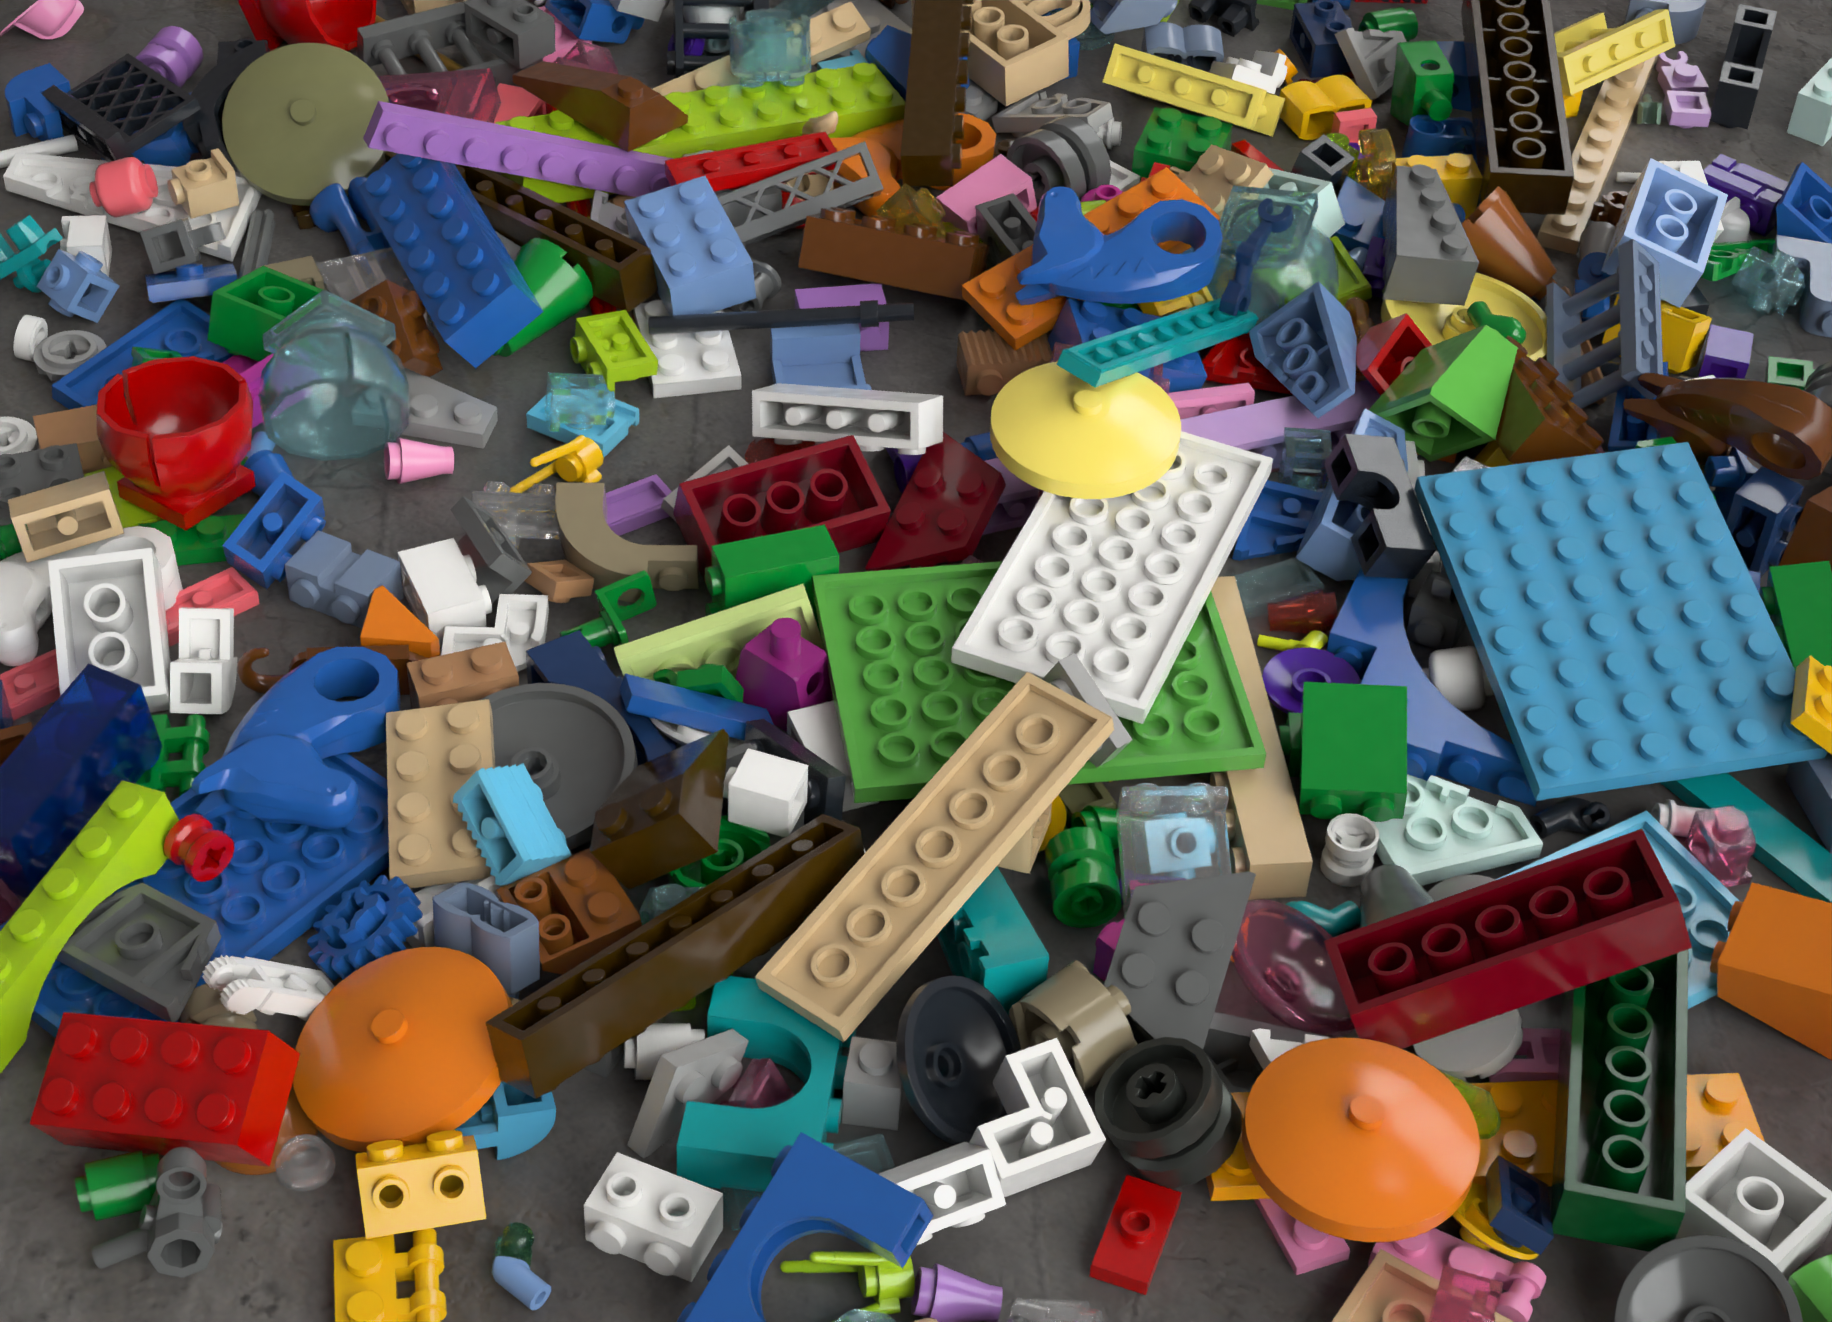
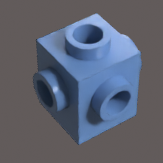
M58 249L37 287L51 298L48 304L56 311L68 317H73L76 314L98 323L119 285L100 270L103 264L93 256L83 251H79L74 256Z

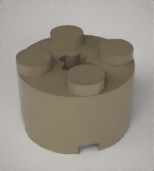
M1077 960L1070 962L1025 994L1009 1010V1017L1018 1035L1021 1049L1024 1050L1029 1046L1032 1047L1057 1038L1083 1092L1101 1081L1104 1072L1121 1054L1138 1045L1126 1018L1131 1013V1005L1127 997L1114 985L1106 988Z

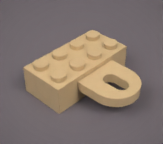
M911 0V5H912V23H913L915 0ZM974 0V4H967V6H972V30L965 31V33H970V57H967L969 78L1003 105L1008 106L1068 77V40L1080 35L1089 26L1090 1ZM1065 8L1055 14L1042 16L1054 9Z

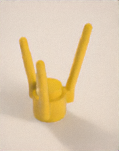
M579 435L567 444L530 460L532 467L555 461L495 497L492 503L494 506H500L556 472L567 482L597 483L602 479L601 473L597 470L603 464L604 457L602 451L592 439Z

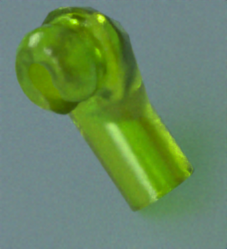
M1440 1071L1454 1084L1467 1101L1477 1124L1479 1138L1481 1140L1489 1139L1496 1135L1500 1129L1501 1119L1490 1092Z

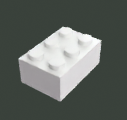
M152 548L48 560L61 708L64 712H69L71 716L83 712L87 721L170 710L171 660L161 565Z

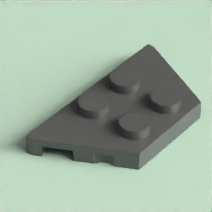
M1247 871L1135 887L1104 986L1107 988L1110 985H1114L1124 993L1131 1005V1013L1127 1016L1135 1023L1136 1029L1147 1040L1162 1037L1182 1038L1191 1041L1202 1049L1204 1048L1254 883L1255 873Z
M140 883L116 892L115 895L97 905L75 929L56 960L166 1021L175 1022L179 1019L203 973L202 971L207 966L221 939V935L215 920L144 883Z

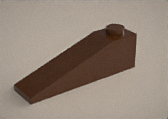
M545 61L512 75L513 83L627 152L688 123L687 114L660 93L631 76Z

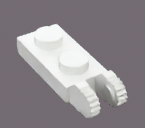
M222 955L219 958L215 957L213 961H209L210 963L202 971L204 973L202 977L210 988L214 990L217 988L219 991H223L220 993V1000L228 1011H235L237 1014L243 1015L257 1009L267 1015H274L277 1012L294 1015L307 1021L322 999L335 987L320 970L246 956L244 958L234 956L229 958L227 955L225 957Z

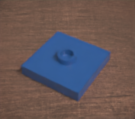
M201 263L177 266L176 271L145 275L149 301H152V303L213 295L214 291L238 279L233 263L203 267Z

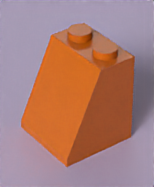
M1752 882L1744 902L1735 901L1728 919L1727 930L1730 934L1727 941H1718L1712 954L1710 972L1717 974V997L1832 1060V903Z

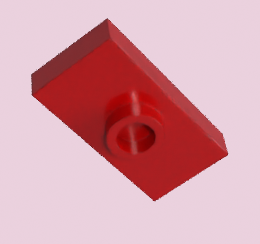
M1126 1175L1093 1258L1089 1277L1146 1295L1178 1211L1182 1192Z

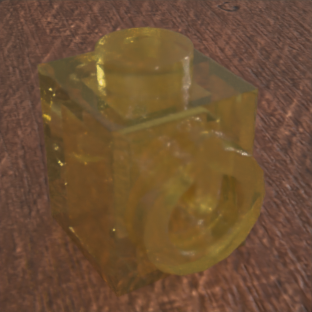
M905 183L876 211L877 215L896 218L897 227L904 228V224L923 223L937 226L938 235L944 236L947 232L941 222L946 212L938 200L926 188H920L918 191H915Z

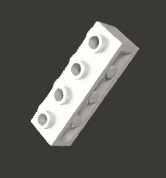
M777 383L752 390V434L754 437L774 438V443L783 445L800 444L802 440L815 441V445L854 435L861 451L884 450V447L898 448V453L904 455L925 454L926 447L943 442V395Z

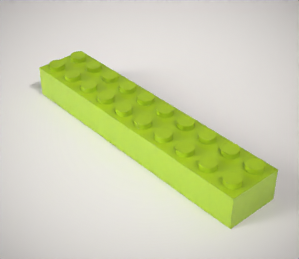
M857 63L854 66L837 69L823 68L817 72L799 75L785 74L780 78L761 81L747 80L742 84L723 87L709 86L704 90L685 93L671 92L664 97L688 115V123L633 151L675 159L683 157V154L698 153L702 150L720 151L802 136V128L810 118L823 116L832 111H836L838 114V124L835 132L830 133L828 137H851L870 128L904 119L905 101L874 63ZM559 110L553 111L550 114L532 117L517 116L511 120L495 122V124L620 148ZM500 172L501 176L559 204L593 198L595 189ZM602 191V192L607 193V194H609V195L616 194V193H611V192Z

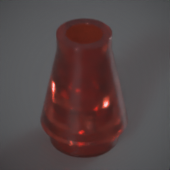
M1322 588L1278 602L1267 603L1269 630L1305 634L1317 630L1326 635V631H1331L1337 619L1335 592L1323 593Z

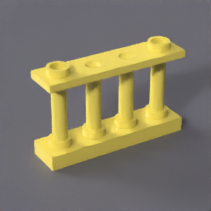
M1668 9L1654 10L1617 28H1607L1604 13H1597L1555 32L1563 96H1571L1675 47Z
M1116 43L1114 44L1103 79V83L1125 89L1129 92L1205 116L1214 117L1272 137L1286 99L1267 93V90Z

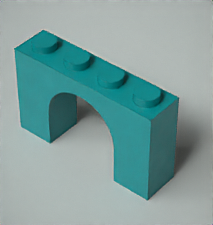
M729 976L724 981L714 985L707 1015V1038L734 1029L749 1040L743 1058L766 1060L780 1064L794 1072L803 1081L805 1086L791 1099L766 1108L752 1109L687 1101L677 1141V1176L705 1187L763 1194L773 1178L771 1176V1169L776 1157L786 1145L792 1146L800 1132L834 1150V1143H827L826 1140L828 1133L838 1134L840 1127L842 1099L834 1097L836 1089L843 1090L848 1056H842L844 1047L850 1048L852 1036L856 1037L857 1028L845 1042H842L759 989L756 979Z

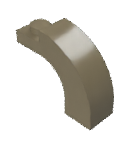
M556 483L555 509L564 556L568 562L595 578L593 584L595 590L643 570L647 571L650 576L653 589L669 591L699 589L697 545H642L627 541L615 534L607 524L608 510L604 483ZM638 588L629 589L618 600L635 603L640 598L642 590Z

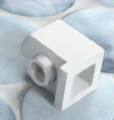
M106 215L62 216L61 223L64 239L60 241V250L74 256L79 251L93 256L103 264L100 270L109 277L112 246Z

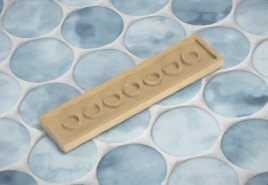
M1026 672L757 973L755 979L759 989L837 1039L845 1042L1114 731L1113 718L1037 676Z

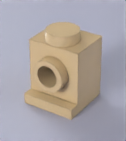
M219 148L210 150L211 158L193 160L186 165L171 169L173 179L167 182L170 196L175 205H182L191 219L239 205L235 170Z

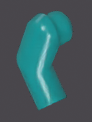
M1291 901L1286 903L1281 909L1280 921L1286 929H1289L1294 934L1321 944L1325 940L1339 936L1359 925L1360 909L1352 901H1346L1331 910L1324 909L1307 901Z

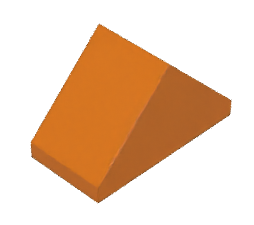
M383 585L374 589L360 635L361 646L409 645L410 652L426 658L440 656L439 638Z

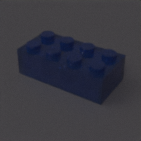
M88 663L1 765V888L27 898L122 780L135 784L146 770L151 769L156 764L163 746L141 684Z

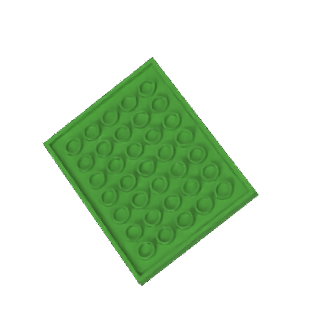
M1003 561L812 576V593L823 648L828 655V673L854 803L915 798L1016 685L1014 682L951 662L953 645ZM1211 591L1144 723L1141 724L1117 716L1133 740L1116 757L1098 768L1088 760L1067 785L1264 768L1266 751Z

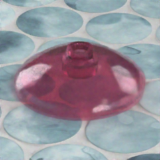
M1253 900L1248 902L1231 959L1241 981L1257 1003L1273 1017L1293 1029L1334 1038L1344 1037L1355 1030L1324 943L1325 940L1333 937L1314 920L1288 905L1271 900Z

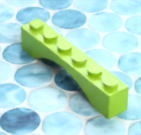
M122 780L1 929L0 1074L26 1042L32 1013L43 983L58 954L75 929L97 905L112 893L137 879L156 874L168 859L163 849L165 838L179 819L165 792Z

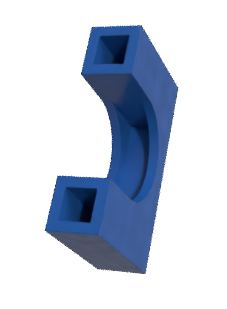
M800 1132L792 1146L786 1145L776 1157L771 1169L772 1180L761 1198L756 1196L748 1203L739 1222L741 1229L729 1250L723 1249L715 1257L707 1274L708 1285L697 1303L691 1302L684 1308L677 1322H767L761 1304V1289L765 1273L772 1260L784 1247L810 1234L832 1233L847 1237L903 1268L932 1220L933 1214L921 1197Z

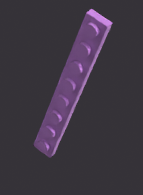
M378 101L363 137L368 148L633 197H639L671 186L665 175V160L674 158L633 150L627 152L622 148Z

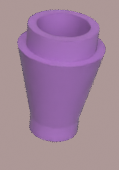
M937 1263L934 1264L933 1269L919 1267L915 1278L911 1314L924 1318H933L938 1322H996L1001 1311L1003 1289L999 1286L986 1284Z

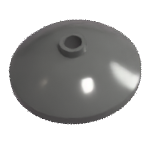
M1713 1235L1682 1237L1667 1242L1648 1253L1635 1265L1626 1278L1618 1297L1615 1312V1322H1803L1801 1309L1791 1285L1781 1271L1767 1257L1746 1244Z

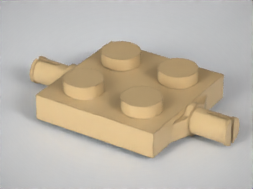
M1212 144L1200 156L1190 171L1187 172L1174 166L1170 167V170L1222 218V237L1245 214L1250 213L1259 217L1258 207L1263 201L1258 198L1259 194L1274 175L1267 164Z

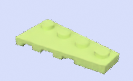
M800 584L614 647L623 676L629 674L655 681L653 674L659 670L670 669L677 674L678 671L697 669L703 664L724 665L736 678L742 648L779 618H792L798 621L801 625V637L822 650L824 648L804 584Z

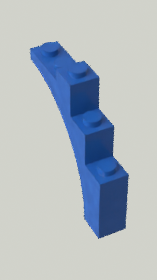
M1360 568L1330 631L1326 651L1335 654L1334 657L1346 660L1362 680L1360 684L1407 686V774L1428 781L1430 775L1440 776L1535 807L1537 801L1534 798L1514 744L1479 726L1453 706L1426 677L1411 652L1403 626V603L1409 579L1365 577L1362 568Z

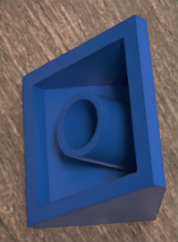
M1801 162L1796 166L1776 207L1777 235L1832 244V188L1805 163Z

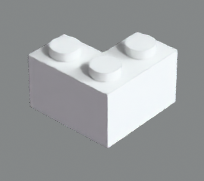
M1057 1038L1005 1056L992 1083L1006 1110L1007 1116L978 1126L969 1143L990 1148L1003 1195L1007 1197L1091 1165L1105 1143L1106 1138Z

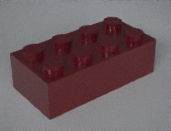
M854 435L679 483L673 515L687 545H697L699 571L706 584L705 568L712 566L713 545L825 524L837 552L841 553L878 542L886 528L891 510Z

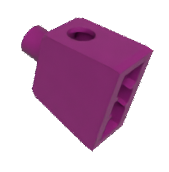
M779 618L742 648L735 679L744 688L743 703L766 708L773 724L787 732V712L834 701L828 673V655L824 650L801 637V625L798 621L792 618Z

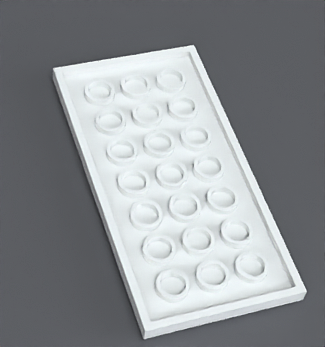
M1181 431L1179 449L1174 463L1160 479L1146 488L1124 496L1105 499L1070 498L1044 491L953 645L951 662L1017 683L1026 672L1043 679L1058 661L1075 652L1115 714L1143 724L1271 473L1273 458Z

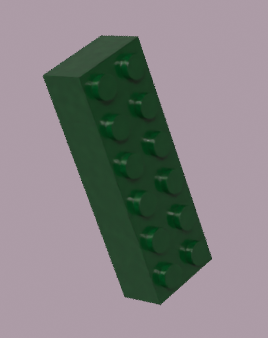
M1688 949L1562 993L1551 1201L1553 1234L1651 1252L1657 1247L1676 1239L1686 1208Z

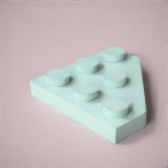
M1407 774V798L1403 819L1374 822L1379 830V842L1376 853L1383 865L1392 864L1403 867L1421 886L1459 875H1468L1539 858L1543 842L1520 807L1499 800L1497 806L1468 796L1470 789L1430 775L1428 781Z

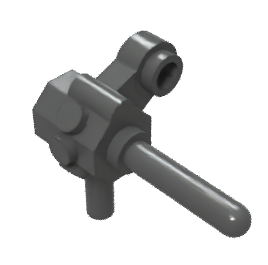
M187 1147L174 1148L167 1152L159 1161L156 1175L157 1189L149 1205L145 1204L142 1209L139 1228L92 1247V1256L99 1269L106 1268L146 1251L148 1259L157 1272L161 1274L184 1278L207 1268L223 1228L221 1189L215 1184H207L206 1163L195 1150Z

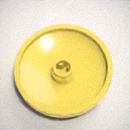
M1475 273L1464 306L1383 300L1381 306L1382 322L1407 313L1432 345L1475 329L1467 315V310L1474 302L1483 301L1488 305L1492 314L1513 317L1521 323V326L1526 331V339L1522 343V346L1528 352L1526 356L1534 361L1539 357L1547 361V317L1545 312L1532 299L1519 290L1492 277Z
M1056 361L1036 366L1017 375L1001 389L994 400L991 409L990 440L997 457L1016 477L1048 493L1078 499H1105L1134 493L1160 479L1170 469L1178 453L1181 435V421L1178 410L1172 399L1160 386L1140 373H1135L1095 388L1056 365L1058 362Z

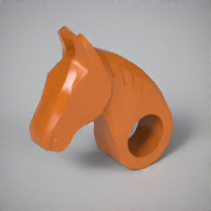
M958 113V115L964 116V140H956V144L962 145V168L954 169L953 186L994 159L995 131L988 122L970 114ZM904 119L870 128L851 137L830 138L837 152L861 142H866L884 189L879 196L852 205L865 216L881 215L897 219L903 210L904 195L897 181L903 179L900 155ZM859 154L843 160L837 173L838 176L852 182L868 177ZM834 181L833 190L844 185ZM929 186V187H932V188H935V189H938V190H944V191H946L948 188H950V187H952V186Z

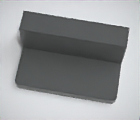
M463 496L450 509L466 533L457 542V545L463 556L468 554L471 556L476 571V583L478 586H486L491 599L492 611H495L498 606L499 594H512L530 576L532 571L495 517Z

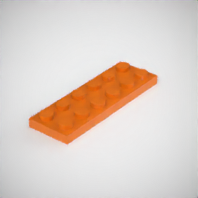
M1167 167L1084 215L1104 235H1109L1120 230L1134 220L1141 212L1159 201L1183 199L1204 206L1219 220L1220 228L1222 218ZM1171 240L1157 244L1162 250L1173 254H1181L1192 247L1181 241ZM1033 244L962 285V297L1015 351L1052 330L1067 298H1070L1058 296L1035 304H1019L1015 293L1026 285L1019 284L1017 275L1031 266Z

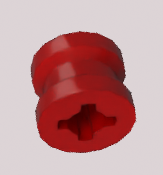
M191 814L179 820L170 829L165 838L163 849L165 856L173 863L185 865V871L192 878L199 882H206L217 877L228 866L233 857L235 847L233 840L223 831L213 830V825L200 814Z

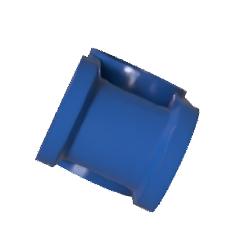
M1416 115L1410 119L1402 158L1413 155L1425 157L1448 156L1460 151L1464 155L1472 154L1477 164L1473 121L1469 118L1448 117L1443 121H1434L1429 115ZM1462 128L1465 129L1467 136H1464Z

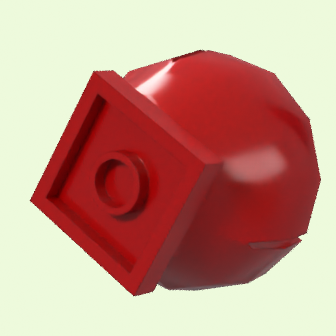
M237 0L255 39L267 40L270 51L276 49L283 41H286L289 45L321 43L349 51L357 47V28L372 25L376 21L377 0Z
M195 356L154 359L123 370L122 375L117 373L98 392L96 411L97 436L107 460L125 476L117 481L120 498L184 530H188L256 487L254 471L240 465L251 449L253 400L246 379L228 364Z

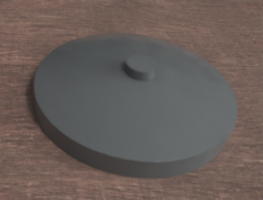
M524 684L500 690L480 699H489L492 709L495 768L498 766L502 768L506 765L510 767L514 764L518 766L524 763L531 779L541 789L543 801L557 828L564 833L569 851L592 840L595 812L638 766L633 737L624 718L611 704L587 690L565 684Z

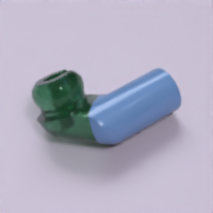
M514 1222L505 1226L502 1236L496 1239L491 1273L499 1285L533 1311L539 1309L548 1299L551 1286L530 1270L531 1246L535 1239L533 1231L523 1223Z

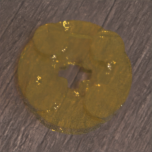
M1386 128L1360 130L1358 141L1363 158L1356 159L1359 183L1366 182V189L1386 201L1393 179L1391 163L1396 162L1392 139Z

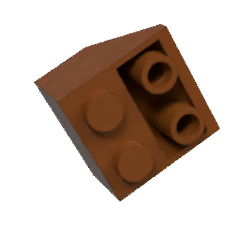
M590 848L496 890L500 902L520 906L531 912L538 919L540 967L543 971L563 975L643 925L641 916L614 875L590 853Z

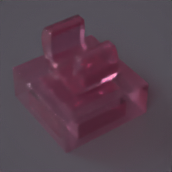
M770 1058L752 1059L744 1075L738 1078L732 1086L734 1092L730 1099L721 1101L719 1105L752 1109L766 1108L781 1104L795 1095Z

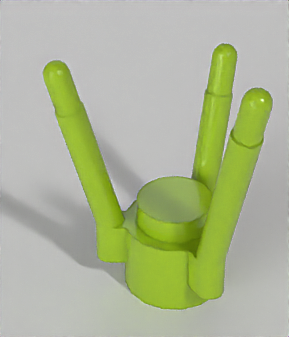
M813 1251L810 1253L809 1260L783 1261L780 1264V1270L784 1273L858 1272L859 1285L863 1297L873 1296L876 1302L832 1322H866L880 1315L900 1313L899 1299L913 1297L915 1291V1277L911 1256L903 1268L874 1252Z

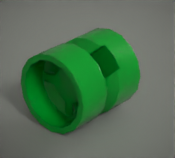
M1075 827L1059 832L1051 838L1045 847V861L1050 881L1053 913L1060 922L1076 928H1090L1107 923L1119 912L1122 899L1118 876L1115 873L1116 864L1112 842L1109 837L1098 829Z

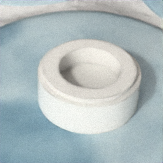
M28 314L22 317L14 337L13 348L16 358L34 362L33 353L36 346L48 336V326L43 318Z

